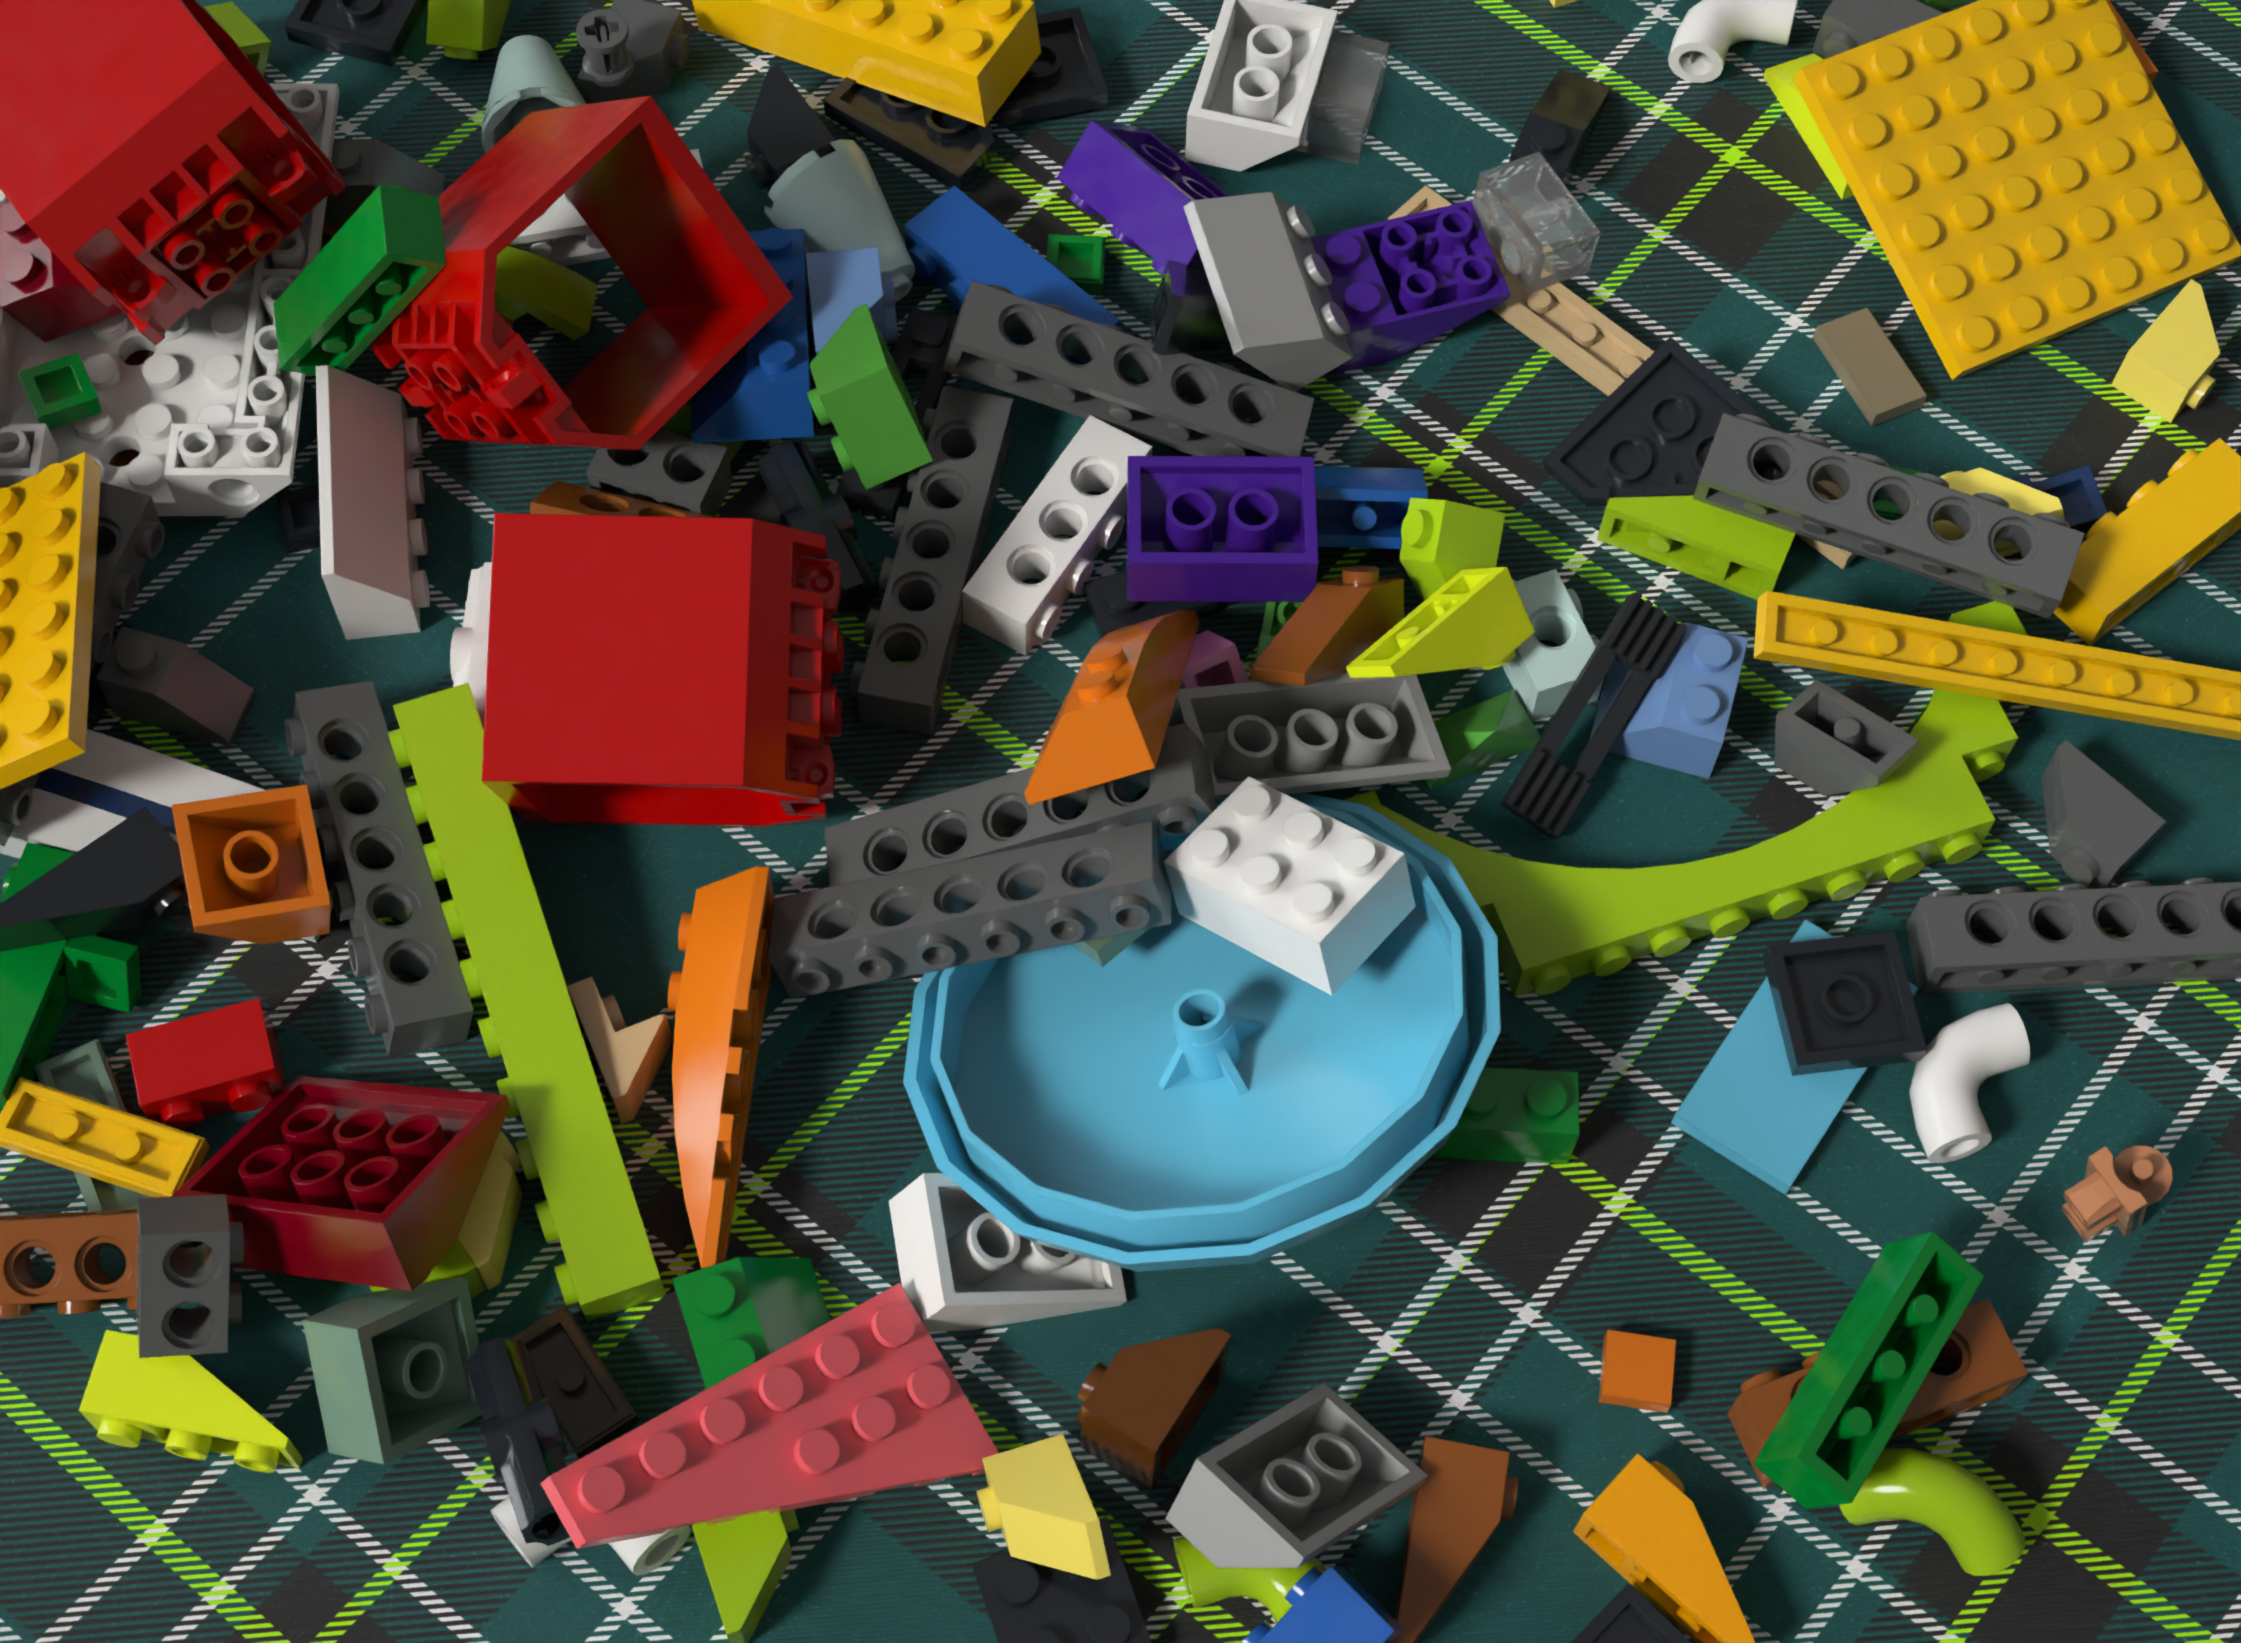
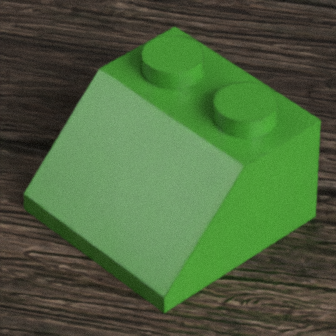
M867 303L854 309L809 364L816 388L808 391L807 395L821 426L832 422L838 436L831 438V443L843 470L847 472L855 468L867 490L932 462L933 459L912 397Z

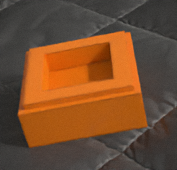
M1607 1330L1603 1342L1598 1403L1667 1413L1672 1402L1676 1340Z

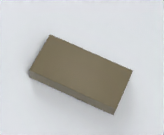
M1868 308L1816 327L1813 340L1871 427L1923 406L1927 397L1926 393Z

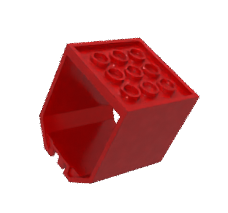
M0 0V189L27 226L83 286L107 307L112 304L117 306L129 317L137 330L154 345L160 343L165 338V330L193 307L198 310L201 309L216 295L229 289L234 280L263 256L276 250L282 240L303 224L302 217L331 192L337 196L346 188L338 170L228 31L198 0Z
M651 96L531 112L438 196L447 265L382 331L369 347L387 369H392L402 359L405 360V369L410 377L399 387V391L414 408L417 406H424L425 408L435 406L425 417L443 439L518 446L639 450L793 296ZM565 194L648 308L561 390L521 336L515 333L495 308L494 303L497 255L556 200Z
M494 513L481 781L527 823L775 827L827 819L828 806L825 801H820V799L832 798L834 796L835 764L829 746L830 737H841L842 700L838 698L837 686H831L832 674H843L844 637L840 635L839 621H832L831 615L836 614L840 601L841 570L839 563L834 562L833 559L805 557H827L828 543L826 536L753 518Z

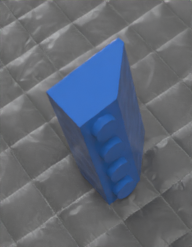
M768 228L763 231L748 232L793 298L691 398L692 443L814 436V413L807 392L812 390V372L809 365L811 363L809 293L803 229L784 230L781 228Z

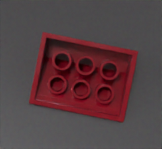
M297 1075L171 1197L226 1194L229 1222L242 1221L244 1238L243 1264H230V1267L413 1291L428 1278L432 1269L454 1247L509 1111L510 1104L507 1096L500 1094ZM191 1241L193 1248L203 1244L202 1242Z

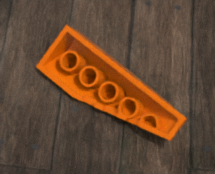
M1179 610L1106 634L1092 647L1083 661L1044 740L1024 792L1028 805L1156 767L1200 622L1195 610Z
M755 866L696 889L692 913L683 912L679 923L678 949L679 951H686L682 972L672 971L669 981L668 1010L676 1011L672 1061L675 1140L684 1201L701 1269L725 1262L727 1258L773 967L768 958L774 904V892L769 867Z

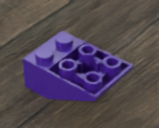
M1472 201L1310 238L1315 253L1323 259L1331 273L1332 284L1328 286L1332 300L1341 308L1350 326V332L1345 336L1353 358L1336 367V374L1391 361L1510 298V291Z

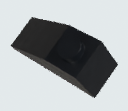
M1559 69L1531 110L1512 150L1502 195L1503 199L1556 216L1610 96L1611 86Z
M1168 260L1149 314L1152 352L1165 356L1218 349L1222 334L1227 333L1206 272Z
M143 807L0 904V952L140 927L156 915L161 919L172 916L189 902L178 843L146 807Z

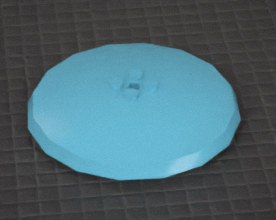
M1310 793L1288 794V796L1405 853L1416 907L1333 996L1180 915L1172 889L1171 924L1148 929L1103 967L1074 945L1067 944L924 973L914 990L903 1084L937 1168L1014 1233L1034 1243L1136 1272L1256 1263L1365 1217L1447 1142L1463 1113L1501 1032L1498 937L1450 858L1368 805ZM1216 802V806L1218 807L1222 802ZM1194 831L1181 836H1159L1167 858Z

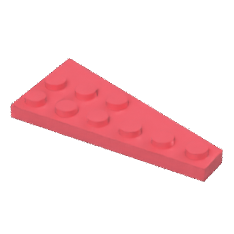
M898 1283L557 1471L540 1484L575 1547L580 1549L662 1534L664 1531L702 1523L710 1525L732 1521L739 1516L767 1511L775 1513L868 1496L881 1490L913 1484L916 1487L938 1483L946 1478L972 1474L973 1476L985 1474L982 1458L998 1454L999 1451L901 1284Z

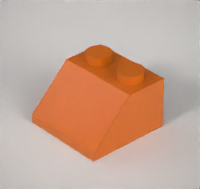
M307 785L172 805L194 932L258 944H269L330 933L331 904Z

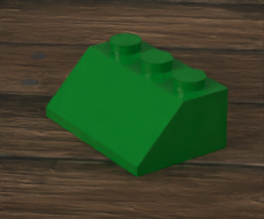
M737 1257L672 1278L706 1389L831 1321L810 1258Z

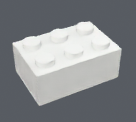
M1249 776L1164 861L1180 915L1331 996L1416 907L1405 853Z

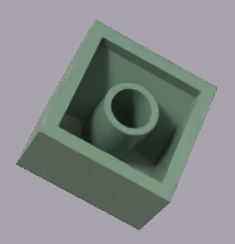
M457 1277L419 1284L413 1291L389 1289L360 1294L302 1320L329 1453L386 1464L482 1415L467 1375L468 1369L465 1363L466 1360L474 1355L479 1345L467 1279Z

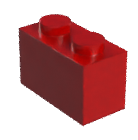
M260 998L126 1034L139 1106L149 1120L179 1130L193 1128L201 1124L206 1117L231 1110L249 1112L263 1108L287 1086L274 1025Z

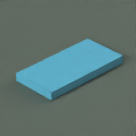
M1805 919L1790 943L1836 937ZM1766 977L1675 1113L1671 1124L1786 1195L1868 1067L1792 1076L1768 977ZM1909 982L1912 996H1914L1918 987Z

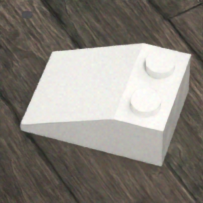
M923 1173L889 1200L902 1288L928 1332L976 1330L1121 1306L1127 1302L1121 1267L1034 1243L1014 1233L944 1173Z

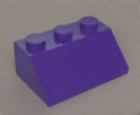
M1091 120L1057 176L1060 182L1073 191L1070 199L1078 207L1092 215H1102L1113 224L1110 230L1111 233L1127 246L1134 249L1142 248L1154 258L1151 266L1162 276L1168 260L1205 272L1183 206L1193 200L1228 197L1231 195L1189 161L1185 160L1184 157L1148 128Z
M1128 456L1127 601L1304 602L1315 588L1319 564L1314 457Z

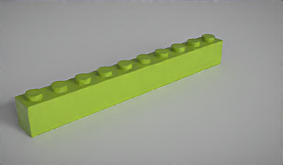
M469 683L393 705L400 729L388 732L389 739L399 768L412 766L417 785L405 788L417 825L429 822L435 840L423 845L434 881L438 882L447 879L453 899L441 903L452 939L456 940L465 937L471 958L459 961L471 999L484 996L490 1017L478 1020L480 1032L489 1058L502 1055L508 1073L507 1078L496 1081L500 1095H506L509 1101L508 1119L521 1115L528 1137L515 1142L527 1180L540 1177L547 1200L535 1204L539 1222L547 1243L560 1240L567 1262L554 1267L565 1304L569 1306L579 1302L587 1322L666 1296L509 806L481 781L484 729Z

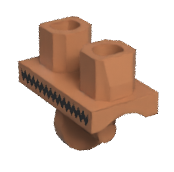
M2105 1146L2088 1157L2085 1179L2064 1192L2063 1197L2067 1203L2062 1205V1211L2085 1243L2115 1224L2124 1237L2142 1227L2147 1206L2159 1202L2168 1194L2173 1180L2171 1165L2159 1150L2149 1146H2132L2127 1148L2113 1162V1155Z

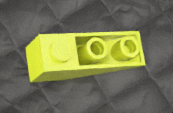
M111 1330L105 1331L79 1408L81 1414L98 1431L96 1436L99 1439L114 1445L130 1448L138 1447L141 1439L166 1443L165 1450L193 1460H206L209 1452L234 1456L233 1462L246 1469L264 1473L275 1472L277 1464L296 1468L301 1467L303 1457L289 1438L190 1355L139 1358L138 1335Z

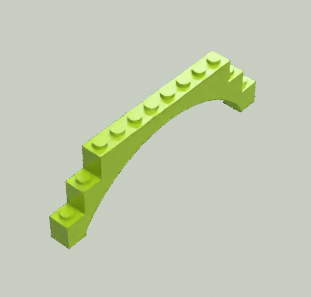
M1997 601L1953 613L1948 622L2027 635L2013 607ZM1934 689L1926 711L1910 732V735L1919 740V749L1879 786L1854 790L1836 805L1800 826L1749 848L1684 864L1634 869L1578 868L1527 861L1476 848L1429 830L1381 805L1375 790L1344 799V801L1368 805L1450 858L1498 937V962L1513 996L1516 997L1535 991L1537 995H1547L1564 988L1573 978L1595 972L1597 976H1607L1622 970L1632 959L1651 953H1654L1656 957L1670 956L1687 947L1691 940L1713 934L1715 938L1729 937L1746 928L1751 921L1772 915L1775 920L1785 919L1799 913L1808 903L1829 896L1832 901H1841L1856 895L1867 884L1888 878L1892 883L1901 882L1919 873L1926 865L1946 860L1947 864H1956L1973 857L1982 849L1981 844L1996 820L1976 782L1987 780L2004 768V762L2015 745L2018 736L2000 705L2001 702L2005 701Z

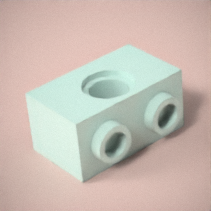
M1556 569L1514 582L1535 633L1515 649V657L1505 665H1502L1531 721L1556 713L1600 641L1597 638L1591 639L1583 623V609L1579 597L1573 589L1565 588ZM1548 640L1557 644L1558 647L1545 646L1539 641ZM1605 675L1588 703L1598 700Z

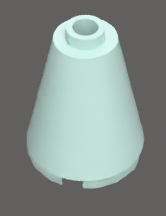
M533 35L517 36L506 42L501 48L481 128V143L485 154L531 112L586 105L555 51L544 39Z
M839 139L830 142L836 151L822 158L818 156L815 150L802 156L771 187L768 196L774 204L772 208L765 206V214L777 228L784 230L803 229L805 251L808 253L878 247L880 271L892 270L895 302L902 299L912 288L913 283L911 279L916 269L865 152L853 140Z

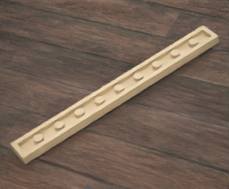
M1425 185L1395 211L1388 220L1452 204ZM1483 227L1510 291V298L1491 308V310L1607 396H1610L1654 353L1649 347ZM1818 481L1813 484L1816 493L1824 499L1836 500L1843 497L1841 489L1833 482ZM1796 534L1843 570L1858 556L1846 550Z

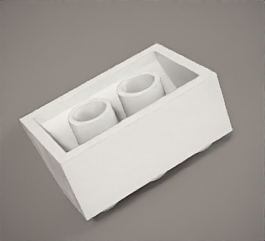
M1224 0L1187 113L1185 160L1241 172L1299 146L1335 27L1338 11L1288 0Z

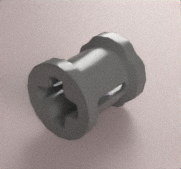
M597 9L582 16L577 23L576 35L580 46L586 51L582 63L586 78L601 87H614L623 84L633 74L635 65L632 53L625 45L629 36V28L625 18L620 13L610 9ZM600 26L605 27L607 35L606 42H602L599 29ZM609 54L612 68L610 71H607L605 67L604 55Z

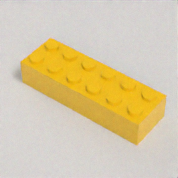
M692 0L698 26L701 30L844 79L848 77L855 80L858 84L986 127L1041 54L1035 3L1031 0Z

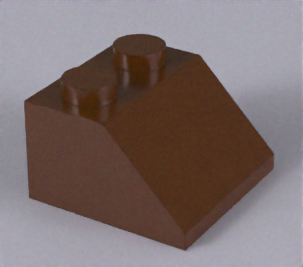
M1215 1328L1120 1348L1108 1367L1098 1362L1087 1376L1077 1396V1399L1083 1402L1077 1415V1420L1081 1422L1080 1448L1151 1492L1224 1380L1231 1334L1221 1328Z

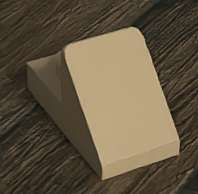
M589 977L571 984L567 988L576 1015L621 1124H624L635 1118L670 1048L673 1037L665 1014L657 1015L626 1028L614 995L612 994L601 999L593 978Z

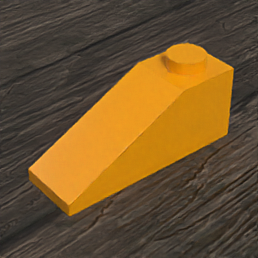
M1637 1453L1582 1514L1573 1533L1696 1643H1755L1695 1505L1683 1493L1685 1491L1684 1485L1669 1468L1656 1461L1650 1464Z

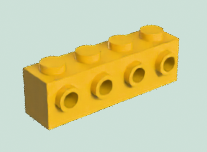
M2217 439L2200 453L2195 449L2187 451L2170 468L2167 474L2168 478L2159 485L2154 480L2148 481L2131 497L2127 503L2128 508L2118 516L2112 511L2106 513L2087 532L2085 536L2087 540L2080 545L2062 601L2053 613L2089 646L2098 641L2241 529V456L2222 439Z

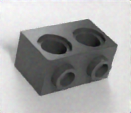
M663 427L639 450L597 449L586 471L591 489L712 517L717 516L733 482L727 447L720 446L717 442L692 443V437L664 429ZM637 461H640V462H641V463L634 464V465H627V464L632 463V462H637ZM690 478H698L692 482H683Z
M226 1194L138 1198L136 1322L139 1358L228 1353V1325L242 1323L241 1282H229L230 1264H243L244 1238L242 1221L229 1222ZM190 1241H197L203 1243L195 1248L178 1247L179 1245ZM186 1303H200L199 1306L194 1308H179V1306Z

